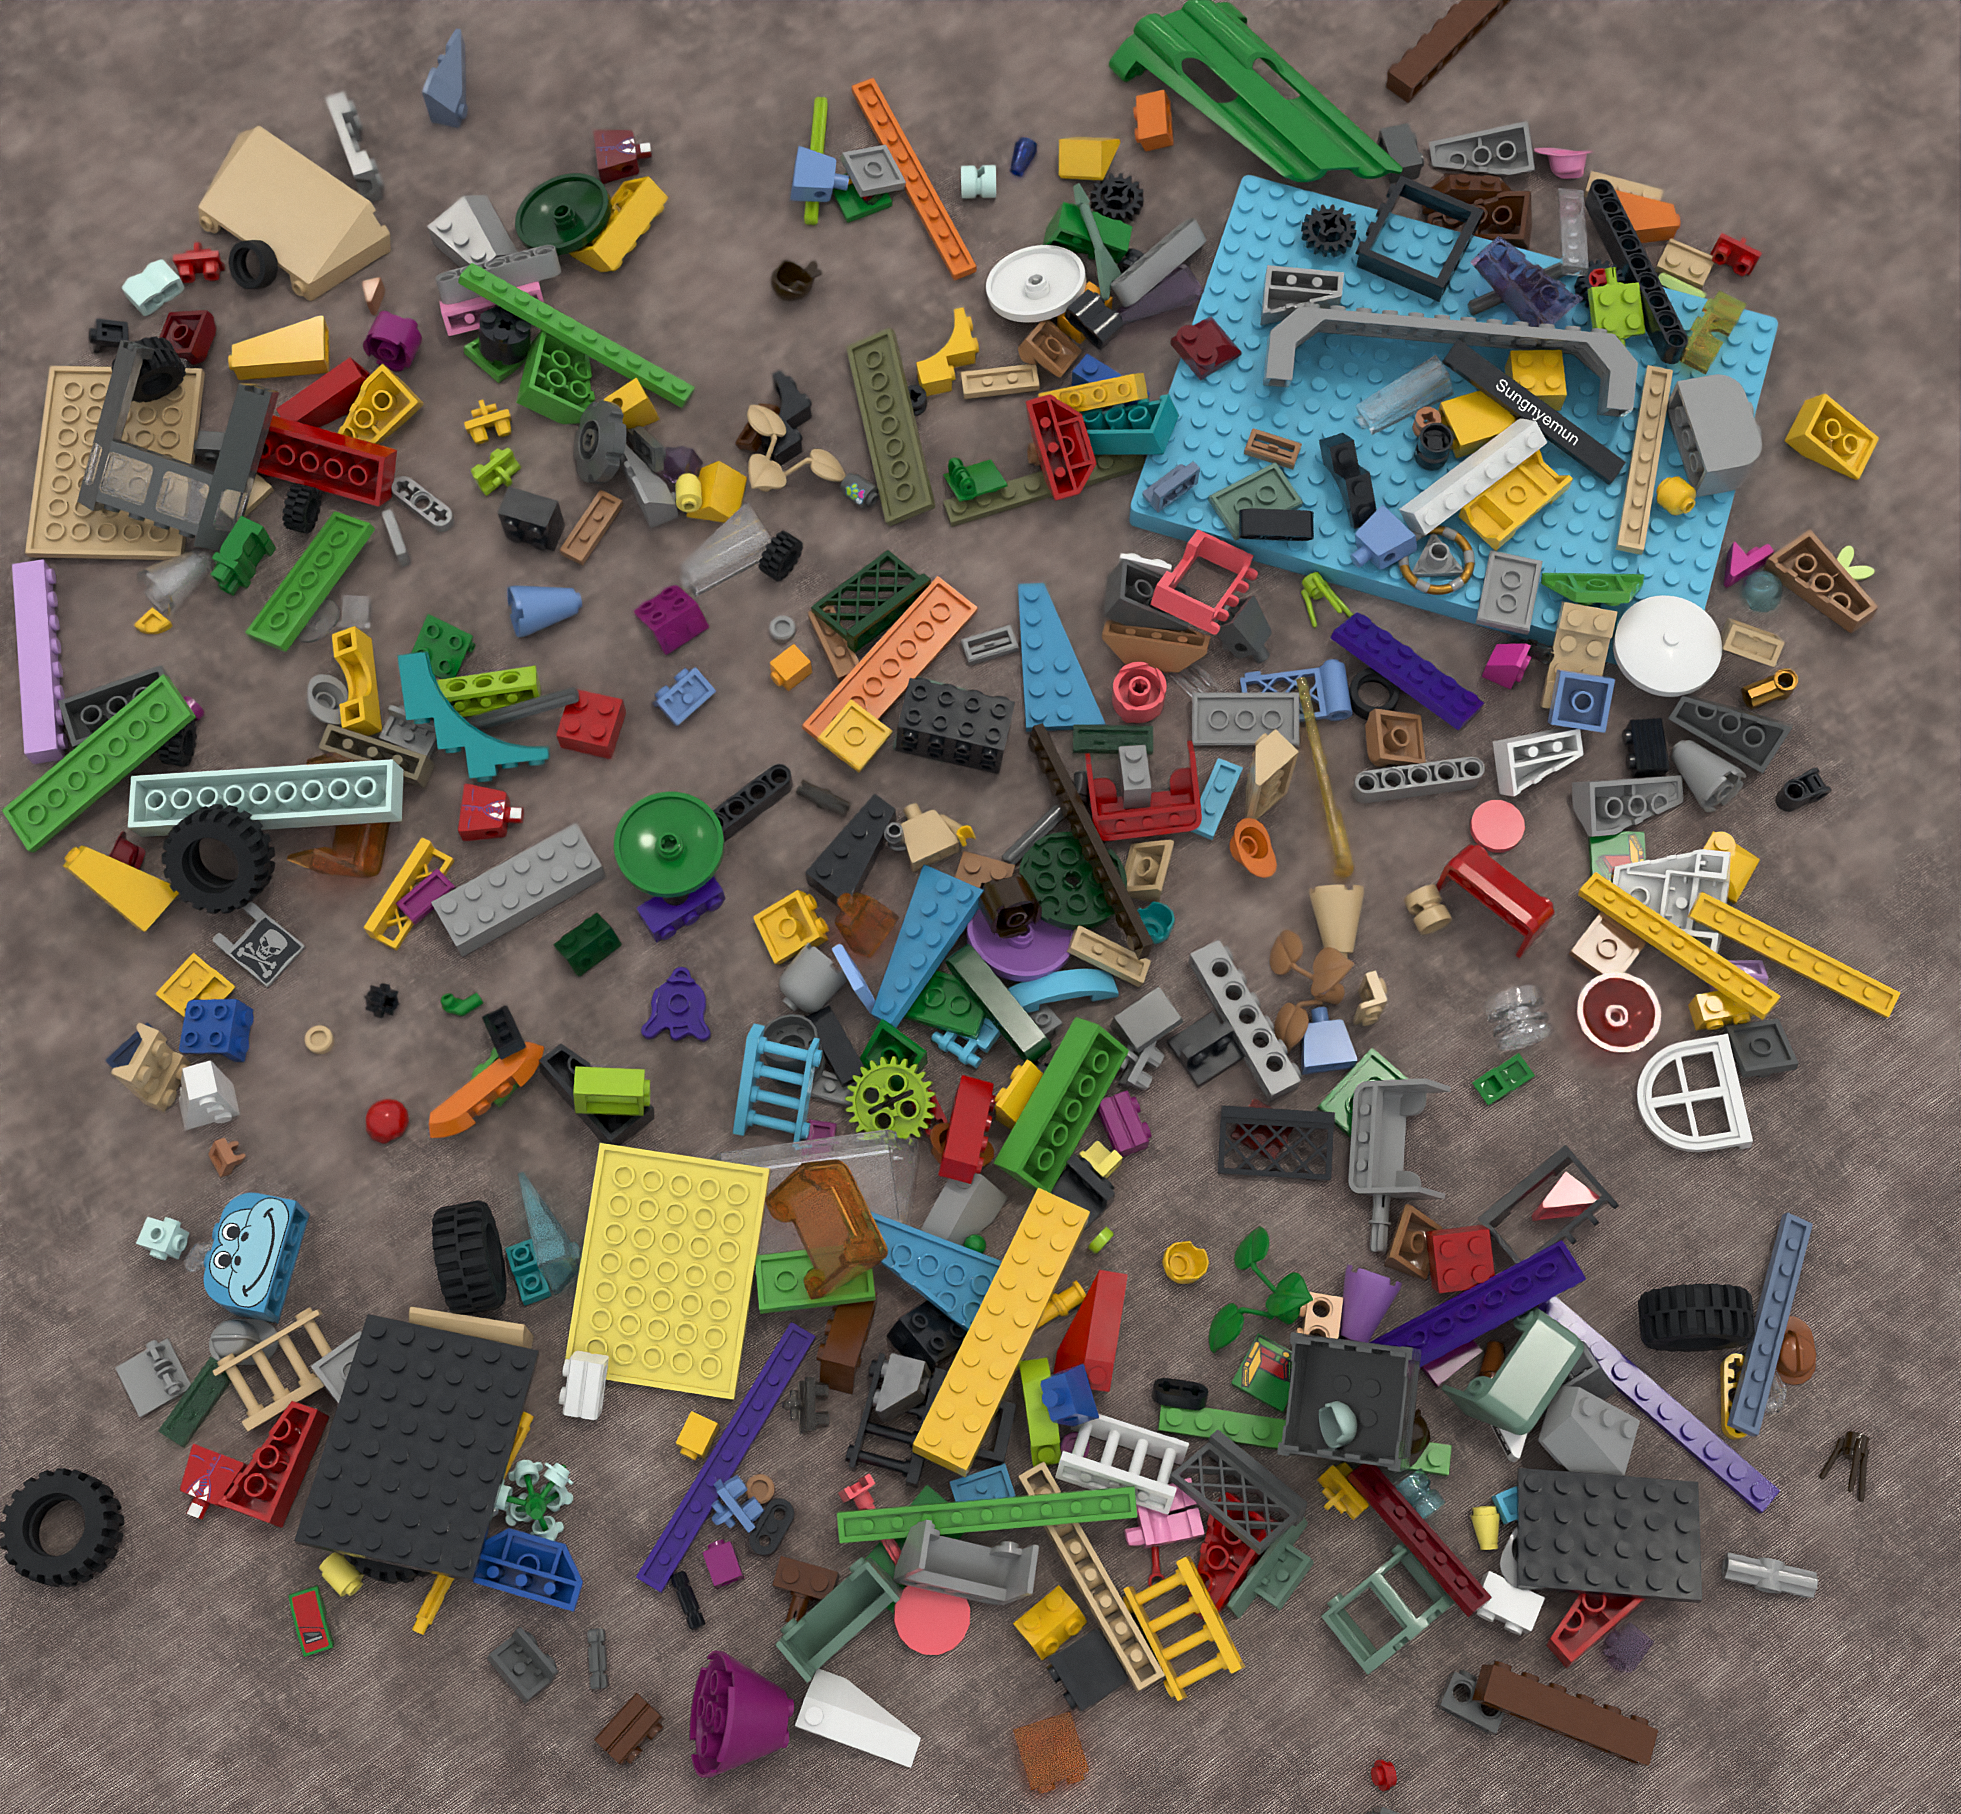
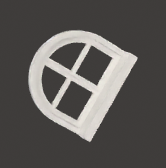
M1728 1034L1675 1043L1662 1049L1649 1060L1638 1082L1637 1104L1643 1122L1656 1138L1670 1147L1687 1152H1706L1739 1146V1149L1751 1148L1753 1139ZM1712 1052L1720 1086L1689 1092L1681 1058ZM1675 1060L1682 1093L1652 1098V1086L1658 1073ZM1723 1097L1730 1132L1699 1137L1691 1102ZM1685 1103L1692 1136L1677 1133L1667 1127L1656 1114L1655 1108Z

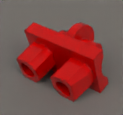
M1721 233L1710 255L1713 256L1712 262L1718 265L1726 263L1734 267L1733 270L1736 274L1743 277L1746 274L1750 275L1762 252L1746 245L1747 239L1742 237L1741 241H1738Z
M194 242V250H186L184 254H173V262L183 283H193L195 281V273H203L205 280H219L220 271H225V264L221 260L219 251H212L211 248L203 249L201 242Z

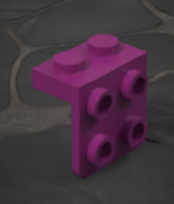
M678 585L666 587L660 594L651 600L643 602L634 610L636 617L653 633L661 651L665 655L709 628L698 603Z

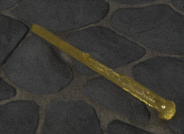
M1300 677L1296 679L1337 861V867L1333 871L1338 877L1347 878L1353 873L1354 865L1341 809L1336 811L1325 767L1327 760L1322 750L1307 678Z

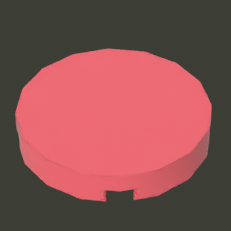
M1490 800L1481 804L1474 811L1470 821V833L1474 841L1486 848L1487 851L1493 853H1504L1513 849L1522 839L1525 830L1524 818L1520 811L1511 803L1503 800Z

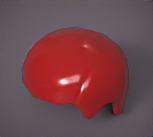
M390 1098L374 1103L368 1109L365 1117L366 1132L372 1140L383 1144L402 1137L409 1124L408 1110L401 1102Z

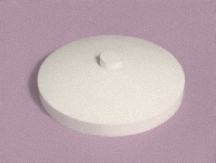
M1053 245L1031 246L1009 254L994 266L987 278L986 292L991 307L1002 317L1017 322H1039L1066 312L1067 307L1084 293L1086 273L1080 258L1068 249Z
M1662 595L1643 599L1624 613L1614 632L1613 652L1620 670L1635 686L1654 695L1676 697L1687 695L1700 689L1711 679L1721 660L1722 640L1716 624L1702 608L1683 598Z

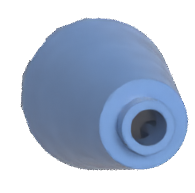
M518 585L507 587L508 606H511L512 611L510 618L515 634L519 638L526 637L578 614V608H582L580 593H575L573 588Z

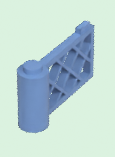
M1337 659L1327 660L1319 668L1261 675L1260 671L1244 673L1245 677L1240 678L1242 693H1248L1246 685L1258 684L1263 687L1264 690L1261 693L1278 692L1272 686L1276 681L1281 680L1290 685L1285 692H1292L1295 688L1303 693L1305 697L1299 703V722L1321 719L1341 721L1348 719L1353 714L1345 664ZM1314 676L1315 685L1310 691L1298 684L1304 677ZM1310 698L1319 704L1320 712L1308 713L1302 707Z

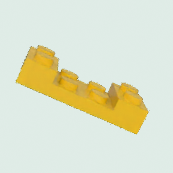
M1539 449L1463 506L1458 517L1497 551L1515 535L1517 529L1548 503L1552 504L1569 489L1573 478L1570 475H1558L1543 461Z

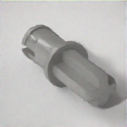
M1373 1195L1372 1220H1369L1371 1225L1370 1250L1372 1252L1384 1253L1387 1251L1388 1226H1391V1222H1389L1390 1196Z

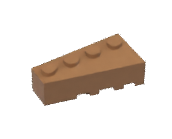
M1811 529L1770 556L1763 569L1768 575L1851 634L1872 620L1878 609L1874 601Z

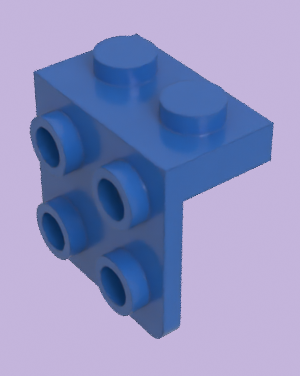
M237 999L190 1000L186 1006L179 1051L183 1054H221L234 1062H245L246 1052L249 1049L250 1027L254 1020V1009Z

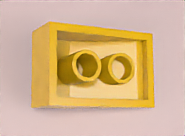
M1824 393L1804 401L1785 442L1802 456L1854 480H1858L1879 437Z

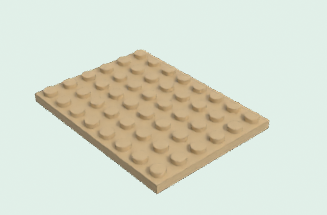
M50 366L25 554L28 557L184 560L186 536L180 535L178 529L170 527L167 530L154 526V521L146 518L144 521L130 518L129 512L120 510L119 513L104 508L99 511H92L77 502L82 482L87 481L97 450L98 444L93 441L112 374L111 367ZM185 368L186 375L183 377L184 380L170 394L151 402H131L121 440L194 465V441L198 438L205 373L203 369ZM111 452L108 454L100 484L115 488V493L144 502L153 467L150 464ZM170 471L166 472L163 477L156 507L188 517L193 479Z

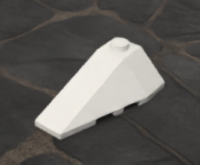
M821 1669L816 1670L795 1724L799 1729L909 1768L912 1767L921 1740L917 1734L849 1680Z

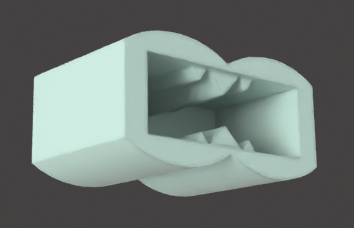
M163 259L148 264L142 273L129 277L121 287L126 298L143 316L154 313L164 302L172 300L185 289L180 277Z

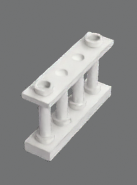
M1098 1414V1419L1077 1426H1071V1430L1078 1432L1072 1453L1062 1452L1055 1478L1091 1490L1134 1486L1137 1505L1167 1515L1169 1514L1177 1489L1168 1485L1174 1463L1183 1464L1189 1443ZM1090 1436L1106 1441L1100 1463L1083 1457ZM1118 1445L1135 1450L1128 1472L1111 1467ZM1146 1454L1163 1459L1157 1481L1140 1476Z

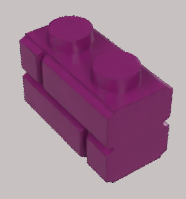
M1124 1091L1103 1099L1096 1111L1113 1151L1116 1150L1122 1157L1146 1149L1149 1145V1138L1152 1135L1146 1122L1141 1123L1137 1114L1141 1112L1136 1097L1131 1098L1128 1091Z

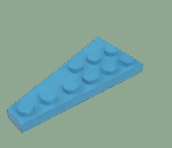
M1018 584L1026 732H1032L1034 725L1042 723L1047 731L1105 728V721L1045 584Z
M925 864L923 865L871 1012L876 1020L884 1019L895 1028L899 1025L979 909L978 902L984 890Z
M860 1207L855 1211L847 1235L967 1332L1002 1263L998 1259Z

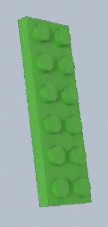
M334 511L245 633L253 640L286 652L368 541L375 528L368 522Z

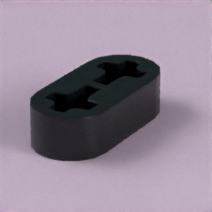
M1160 1378L1154 1382L1152 1399L1163 1406L1201 1410L1207 1404L1209 1392L1206 1386L1201 1383Z

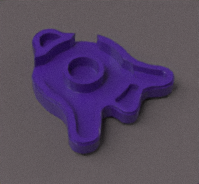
M678 967L666 979L667 982L655 989L651 1001L652 1013L649 1020L642 1026L641 1034L645 1039L651 1040L662 1031L668 1029L673 1041H680L686 1036H693L697 1040L705 1042L710 1039L711 1032L704 1021L706 1012L704 991L693 980L687 968Z

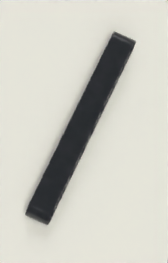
M1596 179L1591 183L1585 200V207L1613 264L1617 265L1616 270L1621 269V277H1624V284L1639 282L1645 330L1659 358L1664 363L1676 364L1681 360L1688 343V336L1613 185L1605 179Z

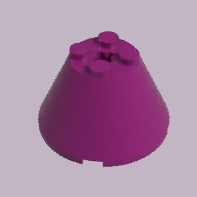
M714 1650L707 1656V1659L711 1660L707 1668L701 1667L691 1706L690 1740H695L696 1754H692L691 1759L696 1774L701 1778L714 1777L776 1752L780 1748H786L789 1743L788 1717H791L794 1711V1701L792 1698H787L783 1688L726 1652Z

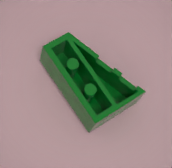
M1063 202L1046 227L1043 245L1059 246L1071 252L1088 254V259L1095 260V249L1080 208L1075 204ZM1092 212L1103 244L1114 262L1118 264L1128 252L1132 226L1120 220H1113L1102 216L1098 212Z

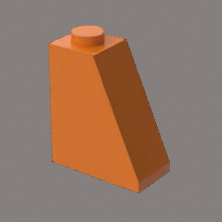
M1615 190L1641 243L1674 238L1681 224L1680 216L1676 214L1674 204Z

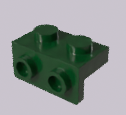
M597 912L553 944L557 952L568 962L578 977L582 976L622 945L612 927Z

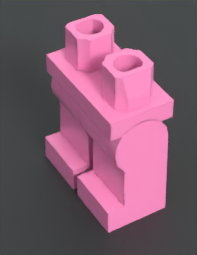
M1191 1478L1184 1479L1188 1483H1192ZM1174 1483L1168 1484L1177 1488L1169 1513L1186 1511L1167 1515L1136 1504L1138 1527L1124 1530L1127 1546L1143 1545V1548L1146 1549L1153 1546L1202 1538L1205 1533L1199 1509L1194 1508L1197 1503Z

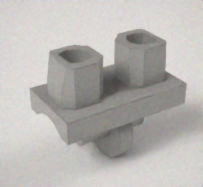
M1156 1041L1139 1053L1128 1044L1127 1049L1129 1052L1119 1068L1125 1071L1118 1084L1124 1088L1133 1086L1140 1090H1146L1149 1087L1152 1076L1142 1071L1145 1064H1148L1153 1068H1157L1165 1056L1154 1047L1157 1043Z

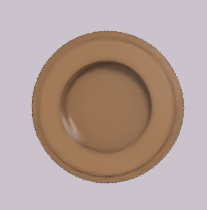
M757 1474L752 1476L746 1483L748 1490L745 1493L748 1499L754 1496L761 1505H765L773 1499L775 1485L768 1476Z

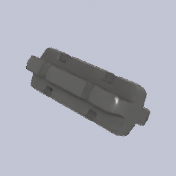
M595 1628L588 1630L587 1637L588 1643H591V1647H588L589 1672H592L593 1675L590 1677V1687L597 1690L608 1687V1675H605L607 1670L606 1645H603V1641H606L605 1630Z

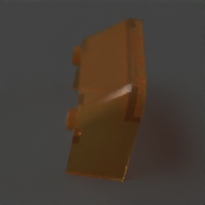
M330 752L307 759L306 764L356 761L336 752ZM390 822L337 825L332 849L329 847L312 848L289 854L287 860L320 874L357 878L374 877L380 873Z

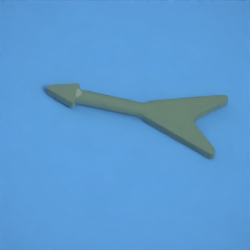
M1078 183L1073 186L1075 203L1080 208L1095 249L1100 295L1106 301L1110 297L1111 283L1122 273L1103 244L1089 206L1090 200Z

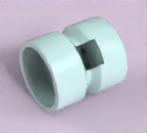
M975 165L961 166L962 199H975L977 195H981L982 198H996V165H982L980 169H977Z

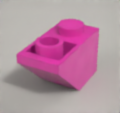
M1526 643L1496 644L1482 677L1511 690L1515 681L1520 683L1531 660V657L1527 655L1531 645Z

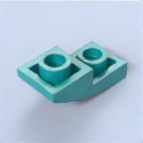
M531 1238L505 1248L524 1306L551 1297L552 1294L533 1239Z

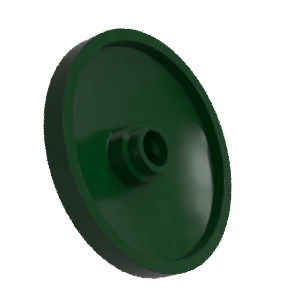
M570 173L556 176L537 186L522 201L515 217L516 232L527 249L553 245L556 248L557 256L571 253L590 243L604 229L611 214V199L602 182L591 175Z

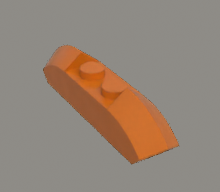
M525 1042L526 1048L502 1060L498 1058L430 1112V1138L448 1137L467 1130L476 1124L472 1118L487 1112L491 1107L490 1104L497 1098L507 1096L516 1083L522 1087L536 1071L539 1059L543 1055L544 1046Z

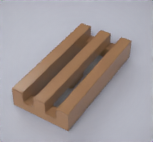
M1253 428L1244 454L1270 463L1276 462L1277 465L1293 470L1302 444ZM1254 439L1262 440L1271 444L1261 443L1255 441ZM1278 446L1293 450L1294 452L1280 449Z

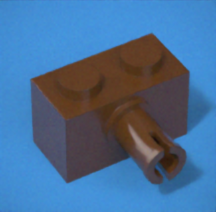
M781 1556L772 1586L777 1590L788 1592L792 1596L784 1622L788 1623L792 1618H795L796 1613V1621L798 1622L806 1614L809 1601H821L837 1587L840 1577L839 1573Z

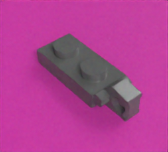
M636 426V428L631 429L626 428V438L634 445V453L654 472L663 471L664 460H666L664 446L642 426Z

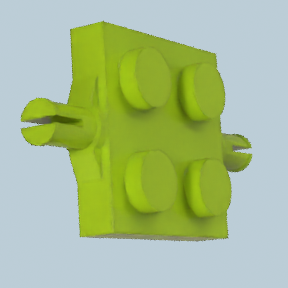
M1610 267L1605 269L1606 285L1587 289L1592 329H1607V333L1615 334L1626 347L1625 339L1645 334L1639 282L1628 284L1617 282L1616 267Z

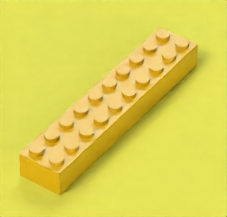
M1037 1189L913 1443V1453L966 1478L1083 1233L1090 1211L1043 1189Z

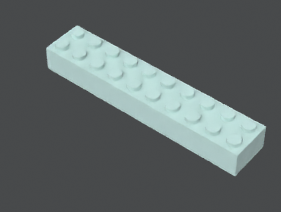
M391 759L131 776L128 828L141 837L168 836L171 829L185 817L204 806L209 808L213 804H221L223 809L228 805L238 808L237 812L239 813L245 810L252 815L250 817L251 820L254 822L258 820L263 825L261 830L402 821L404 770Z

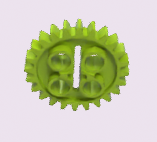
M892 1056L890 1064H888L885 1057H881L879 1066L874 1060H871V1070L861 1067L863 1076L853 1075L857 1085L847 1087L850 1091L854 1092L853 1096L845 1097V1100L853 1102V1106L848 1107L846 1112H854L855 1114L849 1122L859 1123L855 1130L856 1132L866 1131L864 1140L874 1136V1145H879L883 1139L885 1148L890 1147L892 1140H894L897 1147H901L902 1138L910 1144L912 1143L911 1134L921 1137L922 1134L919 1128L929 1129L930 1127L925 1119L935 1117L929 1112V1108L937 1107V1104L930 1102L929 1098L937 1094L936 1092H928L927 1089L933 1082L923 1081L927 1074L926 1071L919 1074L916 1073L918 1064L908 1068V1059H903L899 1065L896 1056ZM895 1075H899L904 1079V1087L900 1091L894 1090L891 1086V1080ZM871 1087H874L879 1092V1099L875 1103L869 1102L866 1098V1092ZM908 1090L914 1091L911 1096L895 1102L894 1109L890 1106L869 1114L871 1108L887 1102L888 1095L890 1097H897ZM908 1100L914 1102L917 1108L916 1113L912 1117L907 1116L903 1111V1105ZM882 1113H887L891 1117V1124L887 1129L880 1127L878 1124V1117Z

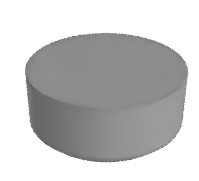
M777 616L770 622L769 631L774 641L787 643L795 637L796 627L790 617Z

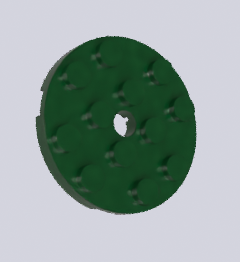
M1057 832L1044 836L1037 840L1034 846L1024 854L1018 874H1022L1028 881L1042 907L1041 920L1066 930H1075L1078 926L1092 929L1106 923L1115 915L1112 906L1106 903L1101 884L1095 881L1093 868L1090 862L1085 860L1079 840L1074 838L1072 832ZM1111 848L1107 849L1127 889V877L1123 864ZM1075 877L1079 884L1073 887L1065 878Z

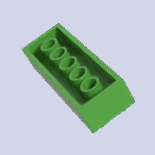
M1075 1017L995 1159L994 1164L1024 1187L1035 1192L1040 1188L1051 1193L1066 1166V1162L1070 1159L1129 1050L1099 1024Z

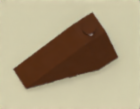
M1504 191L1497 193L1495 197L1485 200L1481 198L1474 200V203L1470 204L1484 210L1480 225L1474 236L1529 251L1532 231L1530 191ZM1439 212L1428 214L1427 223L1458 232H1462L1465 223Z

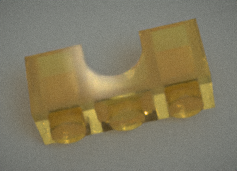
M1720 290L1714 299L1709 297L1702 309V312L1705 313L1702 318L1698 316L1690 329L1693 331L1691 337L1688 336V343L1680 362L1706 375L1724 343L1715 338L1711 332H1720L1729 337L1747 304Z

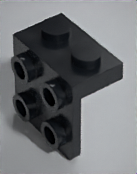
M1074 1154L1066 1162V1169L1061 1173L1051 1194L1090 1211L1088 1222L1083 1230L1084 1232L1114 1201L1115 1192L1113 1190L1115 1188L1105 1177L1100 1179L1093 1172V1166L1085 1158L1079 1159Z
M927 1300L899 1318L886 1336L902 1356L925 1361L932 1373L941 1360L961 1347L967 1331Z
M1097 1629L1092 1630L1061 1652H1056L1047 1660L1050 1664L1046 1667L1049 1675L1055 1684L1059 1681L1066 1690L1062 1694L1072 1710L1077 1708L1080 1713L1128 1680L1126 1671L1101 1632Z

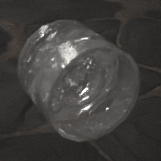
M1537 985L1515 987L1500 992L1483 1003L1488 1022L1490 1024H1500L1492 1031L1493 1036L1498 1038L1496 1045L1500 1051L1529 1047L1553 1034V1026L1550 1022H1547L1550 1018L1548 1013L1536 1012L1544 1006V1001Z

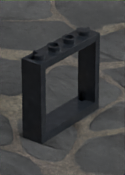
M1400 176L1396 185L1391 184L1386 198H1388L1386 204L1383 202L1380 204L1376 213V217H1378L1376 223H1370L1366 232V241H1361L1355 253L1359 255L1356 267L1440 302L1480 225L1484 210ZM1400 196L1465 223L1438 278L1372 251Z

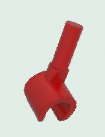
M1159 1547L1151 1548L1152 1573L1147 1580L1149 1587L1152 1586L1151 1580L1153 1577L1159 1576L1162 1580L1165 1579L1160 1570Z

